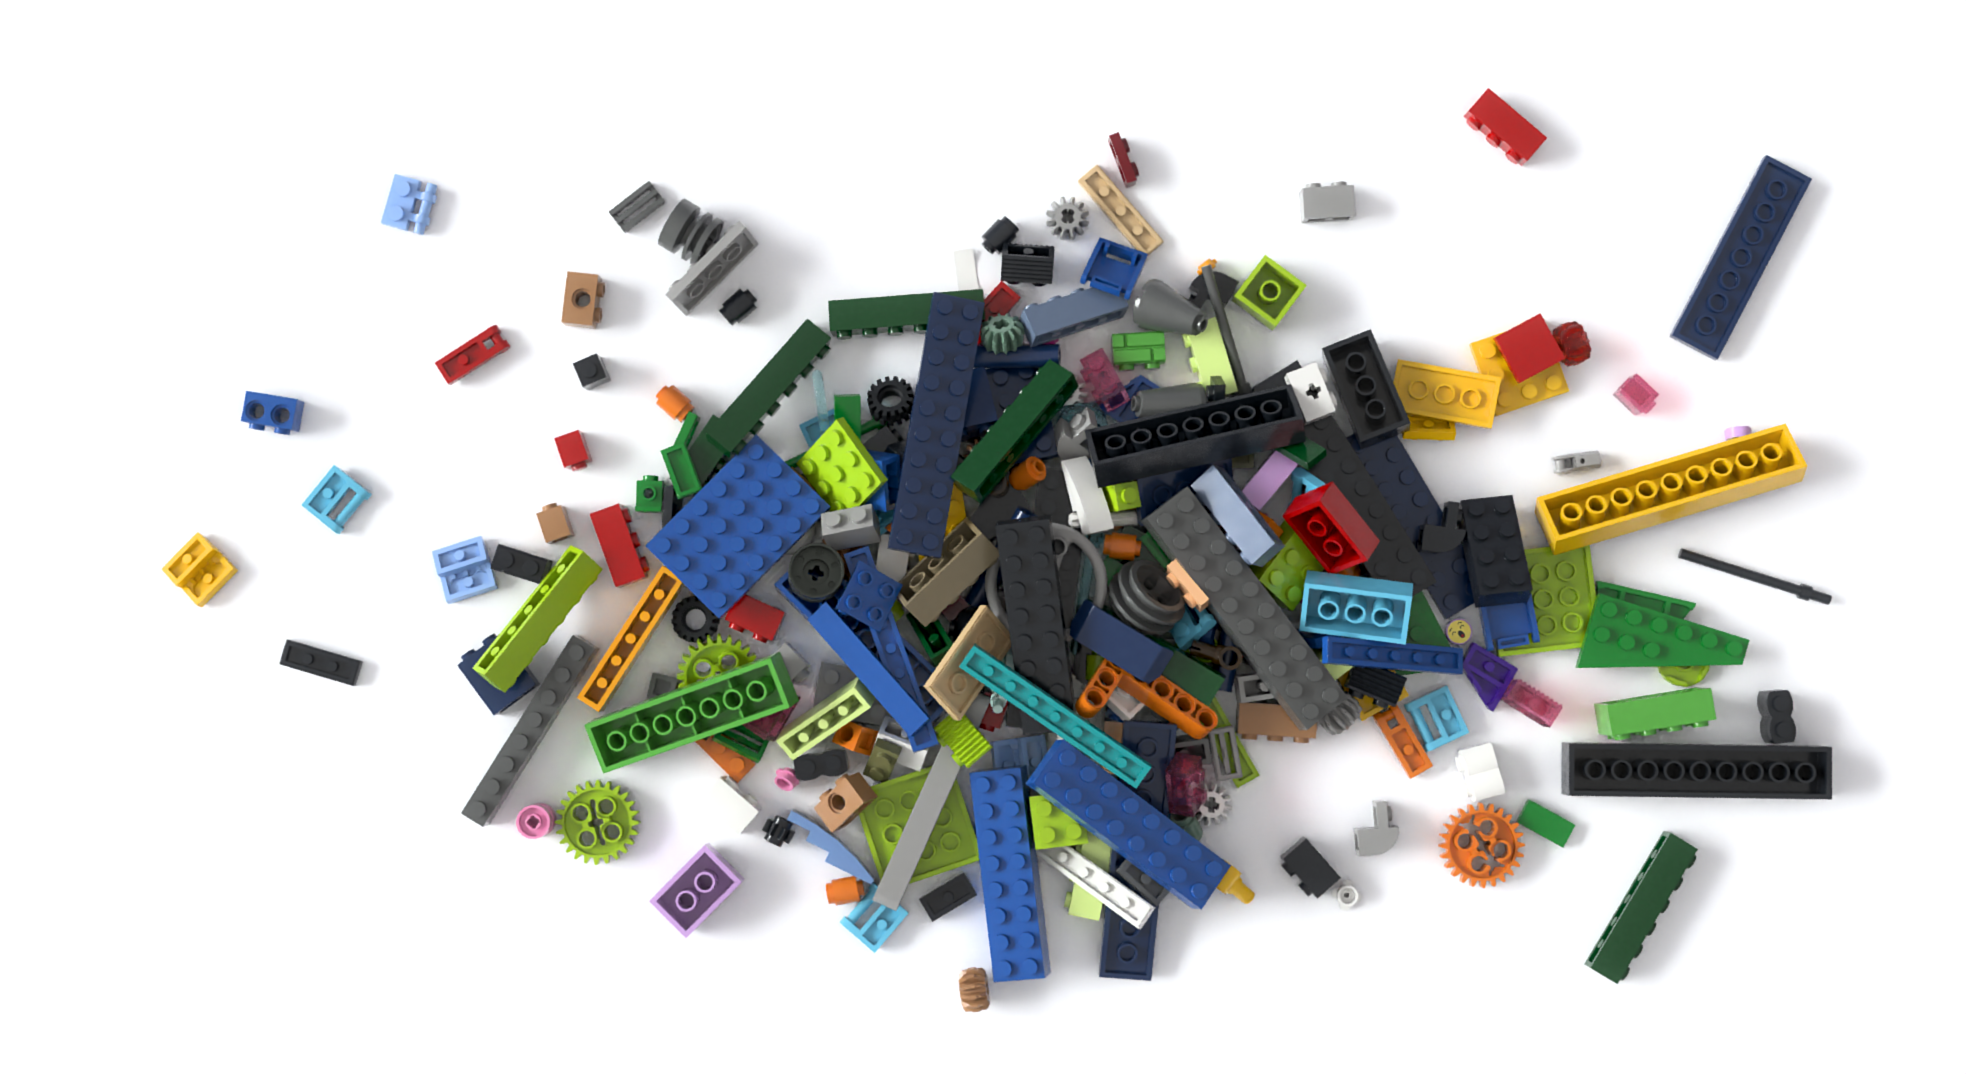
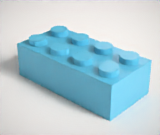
M1307 570L1299 631L1406 645L1413 583Z

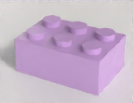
M708 842L649 902L687 938L745 878Z

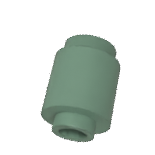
M1187 807L1175 809L1171 813L1170 820L1199 841L1203 835V830L1194 812Z

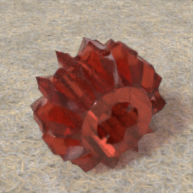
M1576 321L1566 322L1553 329V337L1566 358L1560 362L1568 367L1581 364L1590 358L1592 349L1589 344L1590 340L1581 324Z

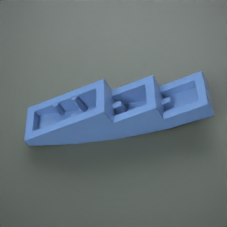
M795 809L791 810L787 820L810 831L806 841L829 852L825 860L826 863L872 885L875 879L874 875L846 844L815 820Z

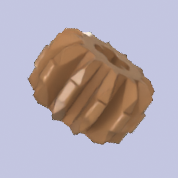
M976 967L962 970L958 981L963 1009L966 1012L973 1013L987 1010L990 1005V990L986 971L983 968Z

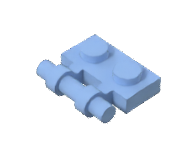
M395 174L381 224L408 231L410 222H414L416 224L413 232L423 235L425 227L429 226L431 220L429 213L432 204H435L437 199L435 195L437 185L427 183L425 192H421V181ZM416 201H422L419 214H414Z

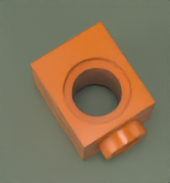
M850 721L835 731L832 742L851 751L870 756L879 731L858 722Z

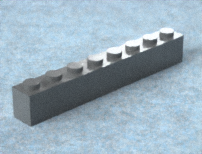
M572 635L461 814L482 827L490 825L600 648L579 635Z

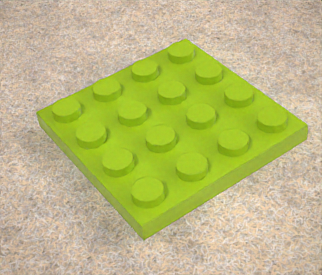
M1590 545L1558 555H1553L1550 547L1524 549L1533 588L1531 595L1540 642L1533 643L1531 633H1528L1530 644L1499 650L1496 647V655L1502 657L1581 648L1596 599Z
M932 766L923 768L920 772L914 771L870 786L878 797L859 814L880 881ZM957 778L909 884L979 861L977 838Z

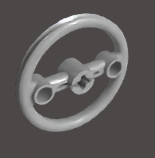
M1052 523L1054 540L1060 539L1065 545L1063 553H1056L1058 571L1063 556L1070 549V544L1075 543L1091 562L1096 580L1093 603L1102 609L1107 595L1108 579L1101 555L1088 538L1077 530L1066 525ZM998 557L997 562L986 570L985 592L991 611L1009 631L1007 613L1000 602L997 591V575L1000 567V558ZM1070 628L1066 629L1067 641L1073 640L1070 636Z

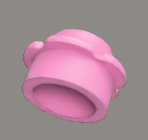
M779 768L776 771L777 776L774 782L780 789L791 791L799 784V780L796 779L795 770L792 768Z

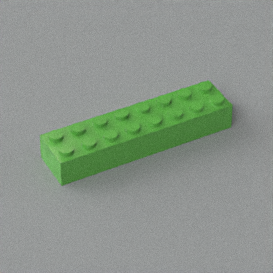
M778 652L600 716L584 726L604 774L788 709L796 704L799 699L781 653Z

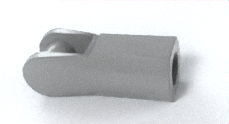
M1598 450L1551 457V460L1555 462L1556 470L1553 471L1554 474L1601 467V458ZM1565 459H1571L1572 468H1566Z

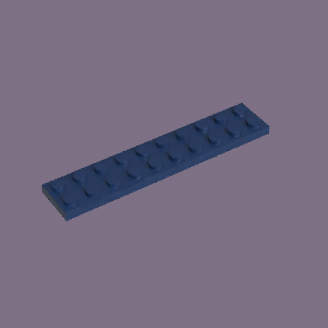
M938 292L932 294L887 549L937 559L941 558L954 484L951 475L956 471L984 302Z
M1132 719L1130 721L1124 720L1121 744L1150 763L1152 768L1137 788H1134L1120 777L1117 780L1168 818L1177 724ZM1111 848L1108 874L1149 902L1116 872L1125 861V858ZM1105 905L1099 977L1151 981L1159 905L1157 907L1154 906V911L1141 930Z

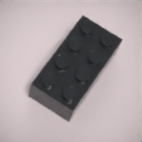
M1371 329L1322 348V358L1360 449L1410 431L1409 418Z
M1513 495L1461 500L1459 509H1462V520L1459 529L1466 530L1462 544L1475 608L1528 602L1533 588Z

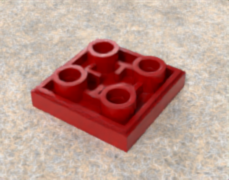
M1541 313L1493 338L1518 384L1566 359Z

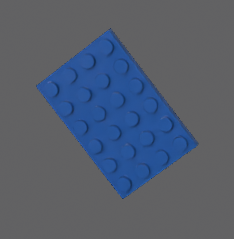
M756 434L739 455L736 454L645 546L721 620L821 519V514L827 513L831 507Z

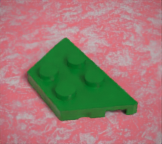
M1595 582L1597 594L1607 595L1684 619L1696 606L1694 602L1607 582Z

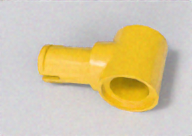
M1231 865L1216 888L1225 895L1227 893L1233 894L1244 904H1249L1254 899L1255 893L1242 882L1240 877L1242 873Z

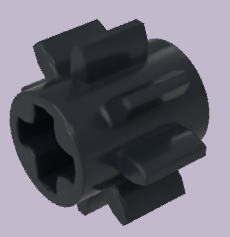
M778 815L775 816L774 820L768 818L762 828V831L766 832L764 839L778 847H782L784 842L789 844L795 834V831L790 830L793 823Z

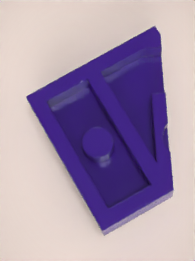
M1471 642L1463 656V672L1486 708L1494 712L1518 668L1478 644Z

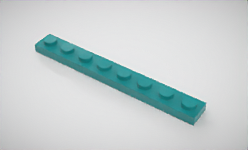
M977 644L973 645L959 667L1134 788L1139 786L1152 768V765Z

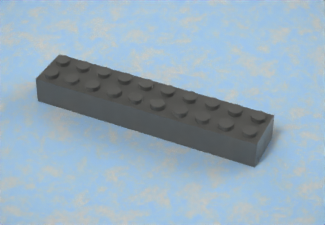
M1188 486L1141 520V523L1172 562L1176 559L1209 598L1208 607H1206L1208 611L1214 616L1217 623L1236 648L1240 650L1243 657L1299 730H1308L1348 698Z

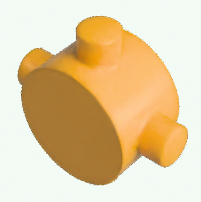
M1210 258L1198 267V275L1203 274L1201 270L1203 266L1211 264L1213 270L1216 267L1217 261Z

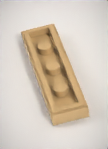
M1098 164L1078 180V184L1135 250L1147 253L1149 256L1164 243L1162 238Z

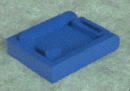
M1100 237L1083 271L1080 283L1085 285L1087 281H1090V287L1118 297L1121 293H1124V299L1129 300L1146 264L1148 254ZM1110 254L1121 259L1130 261L1131 264L1129 265L1117 261L1115 259L1107 257V255Z
M1530 595L1528 602L1478 607L1487 651L1494 650L1492 640H1495L1498 650L1530 644L1528 633H1531L1533 643L1540 642L1532 595Z

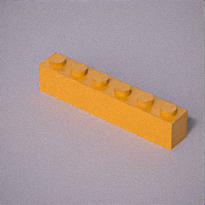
M662 565L577 697L598 712L605 710L685 586L666 566Z

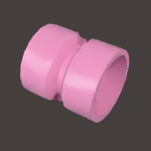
M535 803L524 807L519 812L516 826L522 836L528 839H537L549 834L554 829L557 817L551 806L545 803Z

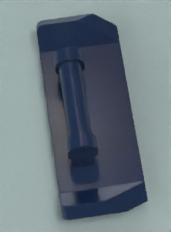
M1088 599L1083 601L1071 622L1070 636L1074 640L1148 684L1161 676L1174 654L1169 648L1150 639Z

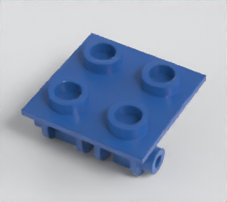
M859 560L835 608L838 609L839 613L846 616L850 615L880 632L903 585Z

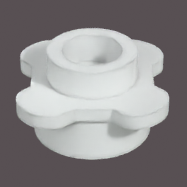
M1348 879L1344 880L1343 885L1339 888H1333L1331 891L1332 898L1337 899L1340 904L1339 907L1343 911H1348L1350 906L1362 900V894L1357 892L1353 881ZM1349 893V897L1346 898L1344 894Z

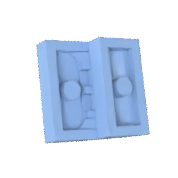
M482 536L432 551L436 572L441 578L445 599L448 604L498 589L494 570L490 569L491 561Z
M1045 734L990 742L993 746L991 748L993 768L1027 765L1028 779L1047 753Z

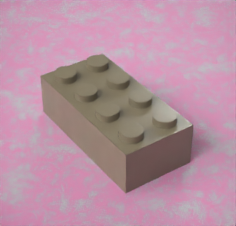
M966 517L944 538L941 558L925 556L899 581L903 586L897 597L904 607L926 627L929 623L935 622L948 605L955 603L968 586L976 583L981 573L997 562L999 550Z

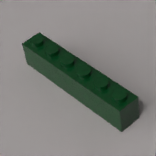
M983 289L938 292L985 303ZM933 293L828 301L830 332L833 337L837 336V339L840 340L851 339L852 335L861 334L862 337L873 338L877 337L878 333L887 332L890 336L903 335V331L925 334ZM984 305V311H983L982 322L986 321L985 305Z
M807 318L706 432V439L728 458H731L734 454L739 455L748 444L746 440L751 434L755 436L764 427V419L768 415L773 417L780 409L781 404L779 402L785 396L789 398L798 388L796 383L800 378L806 379L815 368L813 366L814 362L818 358L823 360L830 352L831 337Z
M1050 359L1044 366H1041L1031 382L1021 389L1015 401L1005 408L999 420L989 427L983 439L972 447L967 458L957 465L956 471L951 475L956 487L981 504L1079 387L1074 374Z
M1090 596L1088 600L1093 602L1094 597ZM1104 604L1103 610L1121 620L1112 608ZM1146 635L1160 645L1169 648L1174 653L1161 675L1203 704L1209 706L1226 676L1158 635Z
M1662 832L1584 965L1616 984L1627 977L1630 971L1628 966L1633 958H1637L1640 955L1645 937L1653 933L1657 923L1655 921L1660 913H1664L1669 906L1670 900L1668 899L1673 890L1679 889L1683 882L1682 875L1687 868L1689 869L1694 864L1697 857L1695 855L1698 850L1697 848L1670 832Z

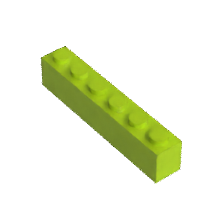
M570 545L472 669L492 686L506 693L515 684L517 677L525 667L530 665L540 648L548 642L555 629L564 622L570 610L580 602L582 595L597 580L598 575L603 569L584 551Z

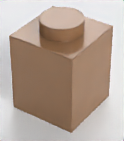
M551 503L543 506L542 512L536 513L546 543L552 544L575 536L565 506H557V503Z

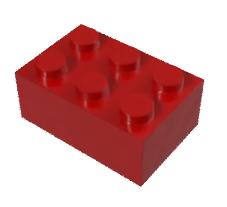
M1333 481L1295 497L1282 516L1328 573H1337L1368 561L1380 542Z

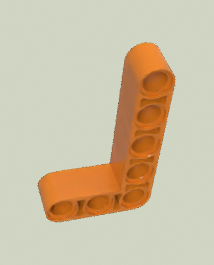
M1105 658L1096 668L1075 704L1076 711L1080 716L1092 718L1106 704L1114 689L1118 686L1167 721L1177 724L1179 729L1195 739L1205 738L1218 723V717L1211 708L1161 675L1149 684L1140 679L1138 681L1133 675Z

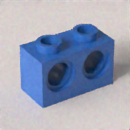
M246 391L241 421L248 423L249 429L264 431L266 426L275 428L274 433L290 435V431L299 432L305 402L294 398ZM262 405L264 407V414L262 417L257 418L255 411L257 407ZM284 410H288L290 417L283 423L280 419L281 413Z

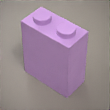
M1274 449L1242 487L1241 491L1252 505L1260 511L1298 464Z

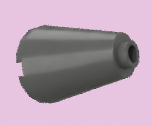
M1149 280L1142 287V290H1145L1142 298L1137 297L1135 300L1133 321L1141 329L1196 336L1207 327L1208 318L1206 312L1161 280Z
M1188 383L1138 391L1136 396H1133L1131 399V410L1134 411L1136 417L1142 418L1206 403L1205 389L1202 384Z

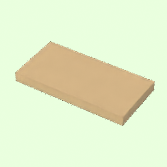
M987 605L979 606L924 685L945 711L957 721L962 719L984 687L983 683L959 667L973 645L977 644L1000 661H1002L1011 648L1009 631Z

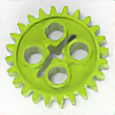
M718 633L714 641L710 635H707L706 643L697 639V648L691 645L688 646L691 655L682 654V659L686 663H678V668L684 671L677 673V679L684 680L678 684V688L695 683L698 679L714 676L717 671L722 673L750 663L756 659L757 655L755 652L748 654L750 650L749 644L740 647L742 642L740 638L733 643L730 634L726 640H722L720 633ZM726 655H732L736 659L731 665H725L721 660ZM700 662H707L711 667L708 671L701 672L697 670L696 666Z
M601 779L596 780L595 787H593L590 781H586V789L580 784L576 785L577 794L568 791L567 795L570 800L563 799L560 801L565 806V809L556 810L559 815H562V819L555 821L556 824L562 825V829L556 831V834H564V838L559 843L564 844L568 842L569 846L566 852L575 850L574 859L584 855L585 864L591 858H593L595 865L600 863L601 858L608 864L610 863V855L616 860L619 859V850L626 854L629 850L625 844L634 845L635 841L631 838V835L639 834V831L633 827L641 823L640 820L634 819V815L638 814L640 810H632L631 808L636 801L628 802L626 800L630 794L629 791L622 795L620 794L621 785L611 789L612 781H607L604 787H602ZM592 799L595 800L596 803V814L594 812L593 806L591 805ZM604 799H608L613 803V811L611 813H606L602 810L601 804ZM578 806L587 808L588 816L585 820L577 817L576 810ZM596 815L598 819H603L600 830L598 825H593L592 823L596 819ZM613 824L619 828L620 834L618 838H611L609 836L608 827ZM585 831H589L594 835L592 845L584 843L582 836ZM599 831H601L602 836H603V838H604V840H605V844H604V845H602L601 842H600V832H599Z

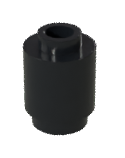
M1006 216L1001 220L997 219L981 236L984 240L982 246L992 255L995 252L1001 254L1003 243H1011L1017 237L1016 233L1019 229Z
M739 289L722 304L723 307L719 312L733 326L736 322L740 323L757 308L754 303L758 300L748 289L744 292Z

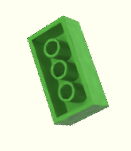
M1694 687L1594 704L1599 735H1607L1608 739L1615 740L1631 738L1630 733L1641 736L1657 734L1656 729L1667 732L1683 730L1682 725H1685V727L1692 726V728L1704 727L1709 725L1708 721L1717 719L1711 688Z

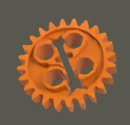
M1478 802L1475 810L1472 804H1467V812L1458 808V817L1449 815L1452 821L1451 825L1443 823V826L1448 831L1447 833H1439V836L1445 838V842L1438 844V847L1444 848L1446 851L1439 856L1445 859L1448 858V861L1444 864L1445 868L1454 867L1451 871L1452 876L1455 877L1461 874L1460 882L1464 883L1469 878V885L1472 887L1476 885L1477 881L1481 888H1485L1486 881L1495 887L1496 878L1506 882L1505 873L1514 875L1511 870L1512 865L1520 867V864L1515 859L1516 857H1524V854L1518 852V848L1525 846V844L1517 840V838L1523 836V833L1514 831L1519 826V823H1509L1512 815L1508 813L1502 816L1503 808L1499 807L1494 812V805L1489 803L1484 810L1483 803ZM1472 815H1474L1472 824L1480 827L1481 823L1485 820L1491 823V829L1488 833L1483 834L1479 830H1475V833L1480 840L1486 841L1483 846L1487 853L1494 856L1495 861L1504 865V867H1494L1490 875L1491 866L1485 863L1477 870L1472 868L1471 863L1475 857L1480 856L1484 860H1488V857L1483 850L1476 848L1479 846V842L1475 836L1468 834L1469 830L1458 825L1459 823H1469ZM1462 834H1468L1469 843L1465 847L1458 845V838ZM1498 843H1503L1505 851L1501 856H1495L1494 847Z

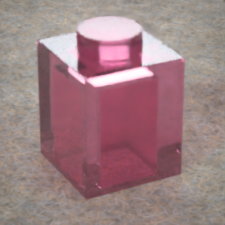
M1637 373L1629 376L1612 394L1634 416L1642 412L1647 414L1656 405L1654 400L1659 396Z

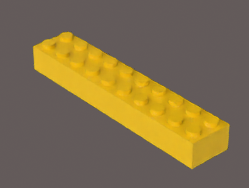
M1785 423L1537 497L1535 515L1553 555H1558L1802 482L1808 466Z

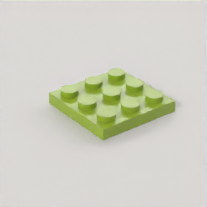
M844 417L836 419L796 463L817 494L831 507L830 512L864 505L888 481Z

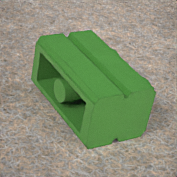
M1164 332L1118 333L1111 335L1113 367H1119V371H1133L1134 366L1143 365L1145 370L1160 369L1161 364H1165Z

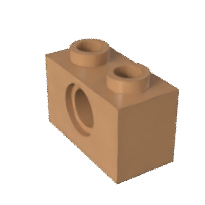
M567 271L561 323L565 326L596 329L597 323H601L602 308L599 307L600 297L603 298L605 294V282H602V278L598 274ZM582 295H590V303L585 307L579 306V298Z
M860 772L850 776L846 773L835 781L837 786L833 790L829 789L819 797L821 801L814 807V810L832 833L845 828L878 797Z

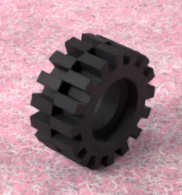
M889 376L885 377V382L878 379V386L872 384L870 386L871 391L868 390L867 402L871 416H873L876 422L880 420V424L884 426L886 422H888L889 426H894L893 422L896 421L898 425H901V419L907 422L910 419L909 414L911 415L914 401L911 385L909 383L906 384V380L903 378L899 382L897 376H893V380H890ZM888 396H898L901 398L900 403L895 406L886 407L882 405L883 399Z
M696 596L682 599L680 603L676 604L675 610L672 611L673 618L671 619V624L674 626L673 630L685 641L697 643V639H700L704 642L707 640V635L713 637V634L718 630L717 627L720 624V619ZM693 609L701 610L706 618L703 627L697 630L691 629L686 623V616Z

